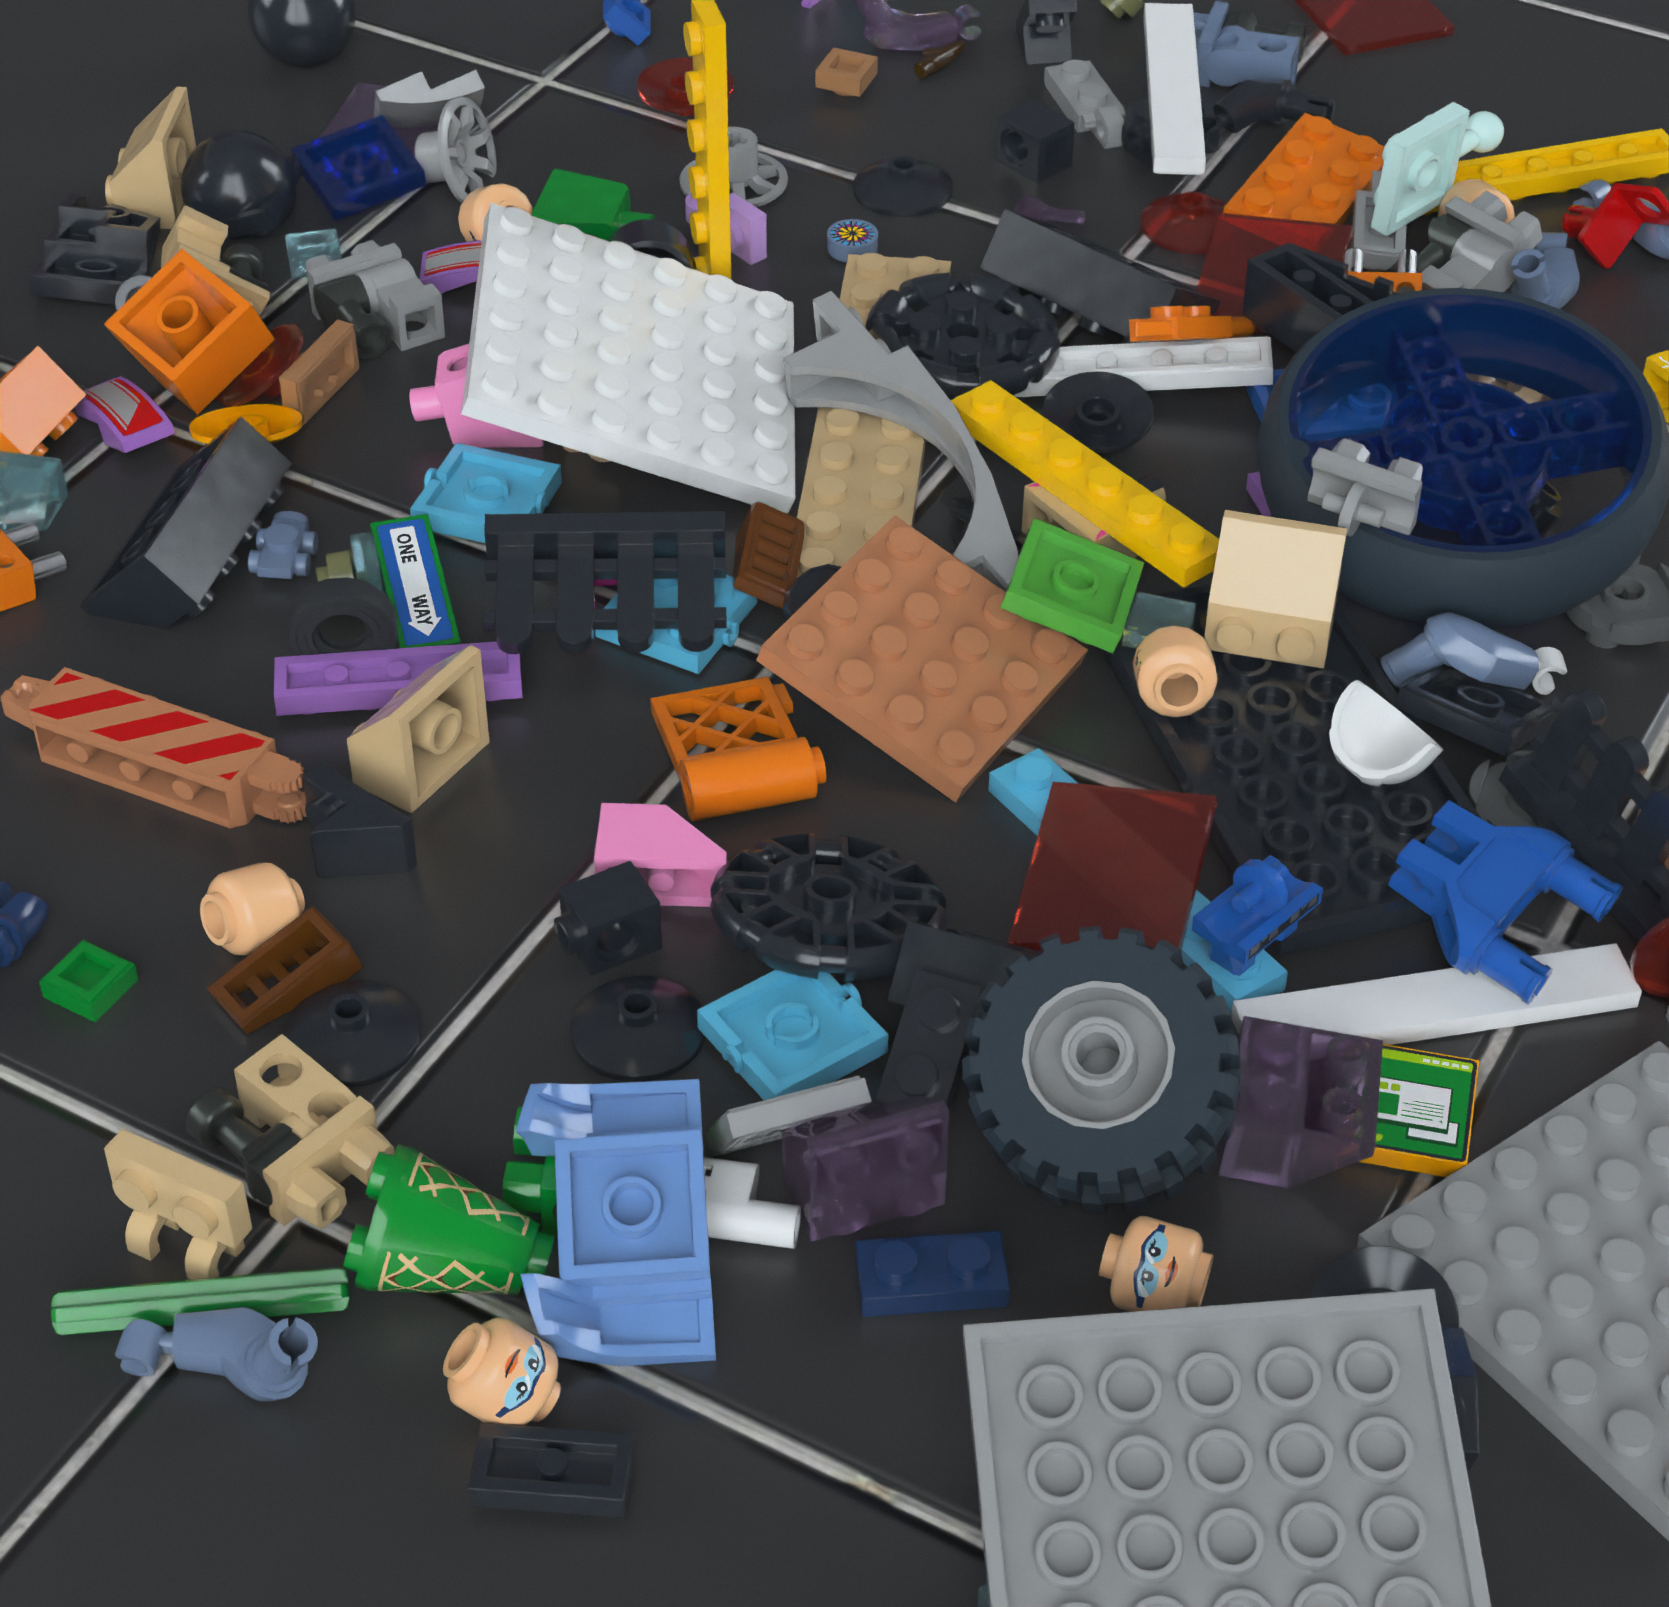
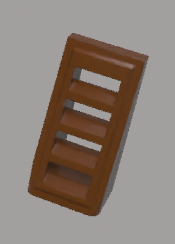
M753 503L736 535L733 573L734 589L783 609L784 595L797 576L804 540V522L764 503Z
M311 906L206 989L247 1035L295 1009L301 1001L317 991L336 983L345 982L359 972L363 965L350 943L314 906ZM297 963L299 967L292 973H289L287 968ZM274 976L279 983L269 990L262 981ZM247 989H250L258 997L249 1006L238 996V994Z

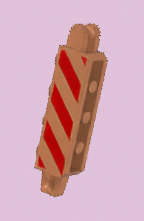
M66 667L51 681L22 675L0 697L4 715L34 731L41 762L227 828L247 825L256 814L272 820L279 819L281 823L287 822V824L289 822L296 823L297 820L302 821V818L306 816L305 791L301 792L299 789L303 788L302 776L305 774L304 767H301V763H296V760L290 761L289 757L277 754L275 740L259 732L249 731L217 720L204 713L194 712L159 700L154 696L142 694L107 682L102 678L92 677Z

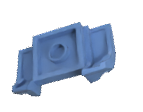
M699 1079L605 1084H531L522 1106L516 1132L524 1138L532 1155L555 1156L559 1278L536 1273L520 1274L540 1338L552 1346L556 1356L559 1358L596 1364L635 1366L715 1361L716 1348Z

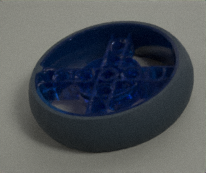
M1468 288L1412 291L1365 304L1344 314L1308 340L1290 360L1276 381L1268 398L1258 435L1257 453L1261 486L1272 516L1276 518L1338 527L1339 514L1322 509L1321 505L1309 502L1307 499L1313 477L1312 458L1319 447L1332 451L1343 438L1363 444L1370 452L1369 464L1387 470L1391 462L1400 457L1422 465V489L1417 521L1432 527L1457 531L1463 545L1437 542L1413 535L1408 536L1382 526L1377 528L1361 522L1353 536H1346L1338 592L1376 612L1424 626L1427 624L1426 620L1429 617L1451 612L1472 619L1492 630L1518 627L1562 614L1592 599L1614 583L1643 552L1663 516L1669 498V433L1656 394L1639 368L1611 339L1579 318L1551 305L1504 292ZM1466 373L1513 382L1537 391L1553 400L1528 404L1519 396L1503 388L1483 382L1469 381ZM1388 379L1391 380L1399 401L1395 403L1387 414L1380 430L1310 442L1303 438L1312 424L1335 403L1367 386ZM1619 467L1624 487L1609 505L1587 521L1567 531L1547 538H1541L1529 509L1536 502L1548 479Z

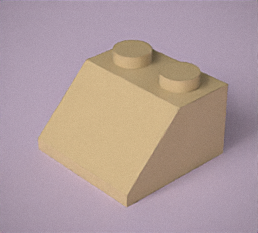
M176 87L134 129L126 148L120 149L118 165L113 175H108L105 184V197L108 205L115 204L131 211L160 217V229H172L184 207L181 194L182 172L188 157L196 148L187 87Z
M1225 510L1210 590L1204 640L1211 651L1324 669L1334 620L1347 528Z
M469 645L427 668L408 686L400 689L393 696L392 700L369 720L361 723L347 738L353 783L412 814L490 743L481 650Z

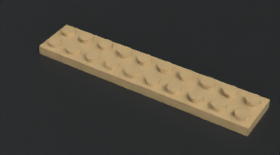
M877 253L848 254L839 300L847 308L853 307L858 312L865 327L868 313L884 293L892 289L899 291L900 285L904 281L923 275L949 272L951 278V261L935 260L927 256L899 258L885 257ZM818 407L797 518L804 522V540L796 578L816 566L830 564L842 567L894 515L911 527L914 526L926 446L925 438L902 425L868 413L839 408Z

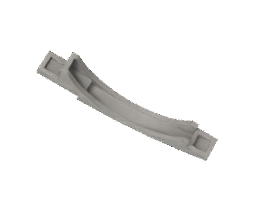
M832 291L814 298L813 309L816 339L818 342L783 358L788 399L796 408H839L885 418L910 429L936 446L960 472L974 502L970 523L953 556L1006 592L1019 557L1017 546L993 476L956 407L908 345L891 353L882 339L875 340L865 329L858 312L853 307L847 308Z

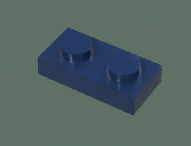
M1001 1231L856 1240L855 1261L862 1317L1009 1307L1010 1287Z

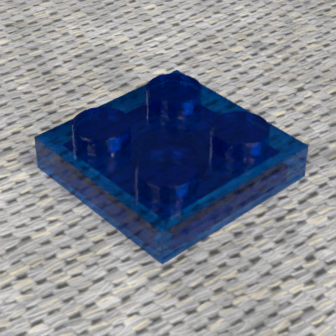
M383 115L291 148L292 156H296L304 171L302 176L334 220L356 214L366 208L401 197L408 192L427 186L424 169Z

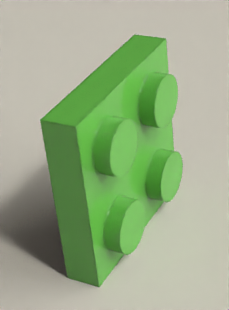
M1034 518L1025 537L1000 608L1017 614L1028 621L1039 623L1076 638L1082 643L1114 653L1124 630L1144 562Z

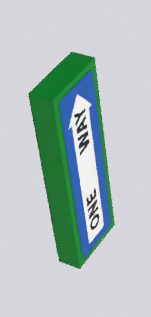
M428 514L370 523L372 541L384 591L396 611L398 648L461 644Z

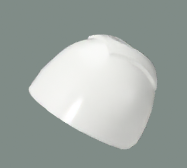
M1359 680L1353 681L1344 690L1335 706L1329 731L1334 756L1339 763L1358 777L1362 783L1380 787L1382 784L1405 782L1424 771L1443 751V748L1420 727Z

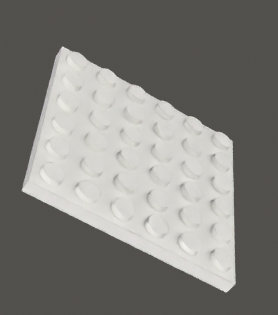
M491 203L483 226L461 415L751 505L755 502H761L788 514L795 501V408L787 396L783 358L794 353V303L784 300L780 295L770 291L760 292L736 284L731 279L722 275H709L685 267L674 259H660L636 251L623 242H609L585 234L571 225H558L533 217L520 208H506Z

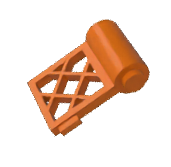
M767 676L650 698L651 713L681 782L686 810L691 821L816 798L818 785L826 783V767L821 749L818 746L810 748L805 737L798 738L787 714L793 713V702L783 683L772 685ZM761 700L762 702L753 712L735 707L736 704ZM688 713L700 715L694 723L672 717ZM719 721L738 727L732 734L712 729ZM756 732L778 738L760 743L749 740ZM696 744L716 749L713 752L692 756L687 755V752Z

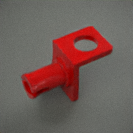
M1615 183L1598 208L1573 205L1568 208L1570 213L1580 215L1564 213L1562 219L1564 233H1568V237L1578 238L1601 268L1609 269L1642 223L1669 226V201L1656 187ZM1640 198L1654 204L1660 212L1650 209Z

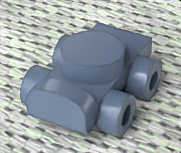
M282 511L275 514L270 527L259 528L256 536L257 550H251L249 553V572L257 573V577L292 579L294 573L296 576L308 577L311 570L310 554L317 553L319 539L316 531H309L307 516L298 512Z

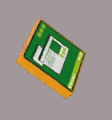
M1341 1037L1322 1156L1447 1178L1467 1165L1479 1060Z

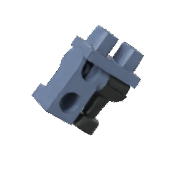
M1215 1L1210 14L1193 12L1200 86L1209 87L1211 81L1223 87L1233 86L1237 83H1242L1245 79L1255 78L1291 80L1292 84L1295 85L1298 62L1302 61L1306 44L1307 24L1289 22L1285 31L1257 24L1256 17L1250 10L1243 7L1241 11L1234 10L1228 12L1229 3Z

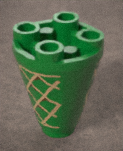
M398 1144L394 1155L378 1152L366 1190V1195H369L368 1199L378 1202L370 1227L356 1224L343 1265L346 1270L357 1272L355 1287L368 1291L519 1295L520 1289L524 1288L520 1274H545L556 1235L538 1231L539 1222L414 1148Z

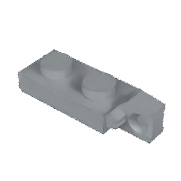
M1068 60L1062 65L1045 67V87L1066 117L1075 122L1077 133L1092 131L1104 149L1123 146V141L1121 140L1122 125L1126 122L1124 107L1090 60Z
M1375 170L1372 172L1370 190H1357L1355 195L1351 249L1353 248L1352 266L1355 267L1357 248L1364 253L1363 268L1373 272H1382L1396 263L1399 253L1406 249V225L1388 236L1371 228L1375 208L1373 197L1380 184L1382 171Z

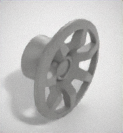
M463 96L449 100L440 115L438 131L421 133L415 144L416 164L423 179L428 183L446 181L454 196L461 203H463L468 195L465 192L467 183L471 192L483 187V180L473 171L476 170L494 177L497 166L496 150L489 124L475 102ZM458 107H462L460 121L454 114ZM475 116L481 129L469 135V131L474 126ZM486 143L488 159L477 156L475 149Z
M728 127L729 188L731 192L746 200L744 187L749 185L755 193L762 195L746 200L755 207L775 200L784 192L788 184V174L785 167L778 160L758 152L757 136L754 132L742 127ZM696 159L686 165L679 178L680 188L685 196L690 194L688 168L696 166ZM776 175L779 178L776 185L766 181V179Z

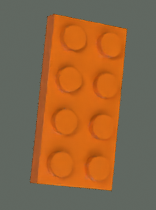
M1304 113L1225 205L1220 223L1276 248L1286 243H1292L1320 254L1353 212L1356 191H1369L1373 170L1382 171L1384 164L1382 153L1385 146L1378 144L1371 137L1357 135L1333 125L1330 120L1324 117Z

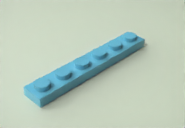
M1038 748L989 772L988 791L1138 930L1142 931L1152 943L1156 945L1157 942L1163 939L1181 949L1183 963L1187 966L1198 963L1212 978L1215 994L1224 997L1230 1013L1232 1012V1005L1235 1000L1275 995L1285 990L1288 971L1265 950L1256 955L1255 964L1240 976L1233 975L1212 961L1209 957L1210 942L1192 931L1193 916L1207 906L1210 901L1042 750Z

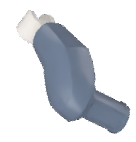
M1451 612L1429 617L1426 620L1427 624L1424 626L1423 633L1402 647L1381 657V664L1386 675L1399 690L1401 687L1442 664L1452 666L1467 676L1485 683L1525 690L1532 682L1535 691L1544 695L1551 693L1555 689L1553 677L1548 672L1554 671L1561 675L1567 673L1564 657L1556 648L1541 647L1534 651L1531 647L1500 634L1472 619Z

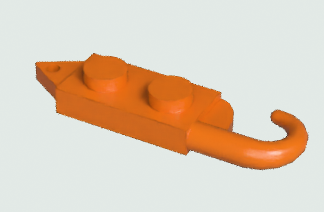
M1210 306L1150 307V318L1129 320L1130 342L1244 338L1253 335L1256 329L1255 323L1247 317L1211 316Z

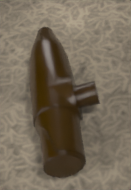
M963 40L954 41L940 48H925L922 53L924 59L914 65L916 76L920 79L925 78L949 65L962 53L966 42Z

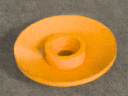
M249 404L221 408L202 414L192 420L189 429L192 438L207 444L238 418L243 417L267 441L273 444L300 430L303 420L301 413L290 407L272 404Z

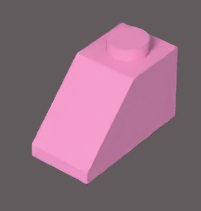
M601 803L594 855L595 874L631 861L660 901V906L710 907L712 900L710 889L715 875L727 862V852L667 805Z

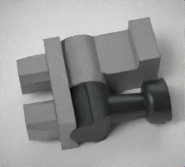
M1485 191L1471 203L1457 196L1453 197L1444 205L1446 212L1449 214H1443L1437 219L1433 217L1428 230L1430 244L1417 256L1416 273H1423L1422 290L1468 288L1504 292L1516 279L1511 267L1513 258L1523 250L1533 249L1543 239L1539 220L1535 216L1523 211L1506 224L1503 222L1508 218L1505 204L1498 196L1488 191ZM1406 259L1405 273H1408L1409 260ZM1398 261L1387 269L1386 272H1398Z
M374 240L357 244L351 251V256L333 261L332 258L327 257L325 254L307 259L305 264L312 313L318 320L322 319L326 328H329L337 319L354 324L359 358L373 359L380 356L389 347L391 339L401 351L445 338L442 294L432 283L424 285L418 279L409 261L405 258L402 259L401 250L395 243L380 247ZM418 321L425 324L419 330L406 331V322Z

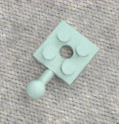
M1452 102L1437 112L1427 115L1423 120L1404 131L1393 135L1386 143L1382 153L1384 164L1380 184L1373 197L1375 208L1371 228L1388 236L1440 205L1446 192L1453 187L1459 158L1472 150L1481 153L1492 151L1501 143L1504 136V127L1500 118L1488 111H1480L1469 117L1470 110Z

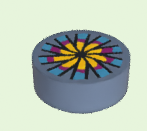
M846 219L838 221L827 230V251L831 257L843 263H847L848 254L877 253L878 230L873 224L864 220Z

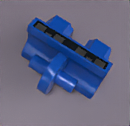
M1271 855L1263 861L1250 859L1235 870L1233 875L1234 884L1193 916L1192 931L1210 942V959L1233 975H1242L1255 964L1257 954L1273 941H1283L1297 929L1298 921L1321 903L1322 887L1314 882H1303L1289 873L1284 864Z

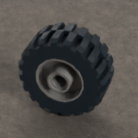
M1100 926L1079 927V941L1062 945L1058 933L1041 939L1038 942L1042 954L1028 961L1019 952L1004 965L1009 979L1002 986L989 981L978 998L984 1012L981 1018H969L964 1039L970 1054L962 1059L963 1081L970 1094L969 1105L988 1145L996 1158L1001 1159L1005 1163L1011 1176L1025 1188H1029L1032 1185L1041 1190L1045 1200L1064 1208L1069 1200L1080 1202L1085 1213L1107 1214L1108 1204L1125 1203L1127 1211L1132 1212L1149 1208L1146 1201L1148 1196L1164 1191L1167 1198L1170 1199L1187 1189L1184 1178L1195 1169L1204 1175L1217 1159L1215 1147L1220 1140H1229L1236 1124V1102L1241 1101L1243 1079L1237 1035H1235L1230 1010L1224 997L1215 994L1212 978L1198 963L1189 966L1183 963L1181 949L1163 939L1157 942L1155 948L1147 946L1143 932L1139 930L1121 927L1118 940L1104 939Z

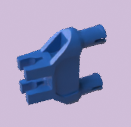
M1448 800L1434 815L1431 824L1436 829L1426 838L1425 844L1413 838L1398 854L1396 863L1400 865V868L1391 876L1388 886L1432 917L1442 952L1451 966L1465 975L1468 973L1475 975L1479 971L1520 997L1528 1005L1540 993L1553 969L1548 965H1543L1502 938L1504 932L1541 892L1546 894L1550 890L1593 916L1592 918L1597 922H1600L1604 918L1605 913L1607 914L1615 904L1623 887L1618 883H1613L1574 858L1575 850L1571 848V842L1551 830L1530 826H1493Z

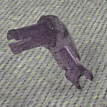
M854 0L866 21L864 35L877 48L898 51H923L925 48L941 47L957 41V33H960L967 40L977 39L981 34V29L977 25L967 28L963 27L968 18L981 15L971 5L959 7L952 16L946 11L911 14L902 10L891 9L887 0Z

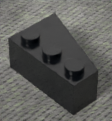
M1286 243L1248 259L1242 315L1297 353L1308 340L1344 314L1365 304L1398 295L1399 293L1393 291L1394 282L1379 276L1375 279L1374 284L1349 275L1348 264L1295 244ZM1363 333L1356 334L1355 352L1361 344ZM1383 374L1360 382L1348 388V390L1351 391L1357 387H1360L1366 383H1369L1387 374Z

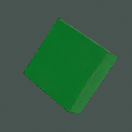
M82 940L39 981L43 998L96 1023L139 979L134 963Z

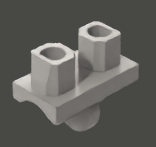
M1345 438L1340 440L1332 451L1321 447L1318 448L1312 458L1313 477L1307 501L1321 505L1322 509L1339 514L1338 527L1347 528L1346 536L1349 537L1354 535L1361 522L1377 528L1382 526L1408 536L1411 534L1417 521L1422 489L1423 467L1420 463L1400 457L1393 460L1386 470L1369 464L1370 452L1363 444Z

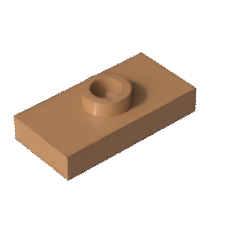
M337 319L279 377L282 404L299 411L302 415L303 425L360 369L354 324Z

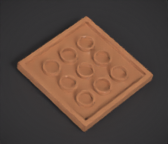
M894 515L761 646L756 661L956 803L1081 665L1088 649L1064 633L1039 623L1028 621L1017 614L1000 608L1006 593L1005 591Z

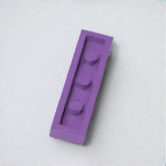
M497 642L275 657L274 702L276 715H310L324 712L375 710L382 708L392 700L393 696L400 689L408 686L427 668L469 645L481 650L485 701L523 698L520 654L503 652L498 647Z

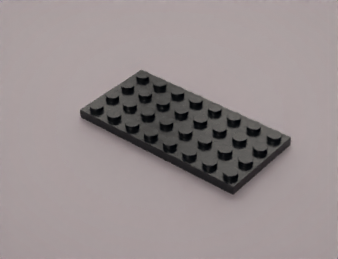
M1212 583L1133 599L1122 636L1114 653L1105 650L1103 652L1232 875L1246 861L1250 859L1263 861L1271 855L1284 864L1289 873L1303 882H1314L1323 888L1321 903L1298 921L1297 929L1283 941L1275 940L1272 942L1279 956L1432 920L1430 915L1388 886L1391 876L1400 868V865L1396 863L1398 854L1413 838L1425 844L1426 838L1436 829L1431 824L1434 815L1448 800L1475 816L1481 817L1439 755L1424 771L1414 778L1397 784H1382L1380 787L1362 783L1358 777L1337 761L1331 747L1329 731L1335 706L1344 690L1353 681L1359 680L1393 706H1395L1398 693L1338 604L1336 603L1324 669L1211 651L1218 679L1213 697L1205 707L1197 712L1175 718L1158 714L1148 708L1140 697L1133 668L1135 652L1148 634L1163 627L1175 625L1190 628L1204 638ZM1399 710L1412 722H1414L1418 727H1420L1411 714Z

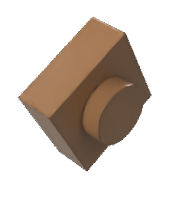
M833 47L815 70V87L831 90L840 96L854 95L860 97L878 74V57Z

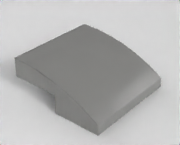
M474 70L430 89L421 71L377 90L374 117L378 125L415 128L439 125L442 110L452 98L468 97L480 108L485 87L477 70ZM458 107L454 112L458 120H460L462 107Z

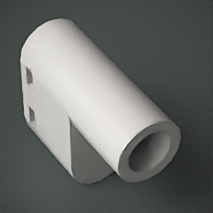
M704 1157V1172L712 1170L711 1176H705L708 1238L795 1249L800 1227L801 1206L756 1200L759 1184V1164Z

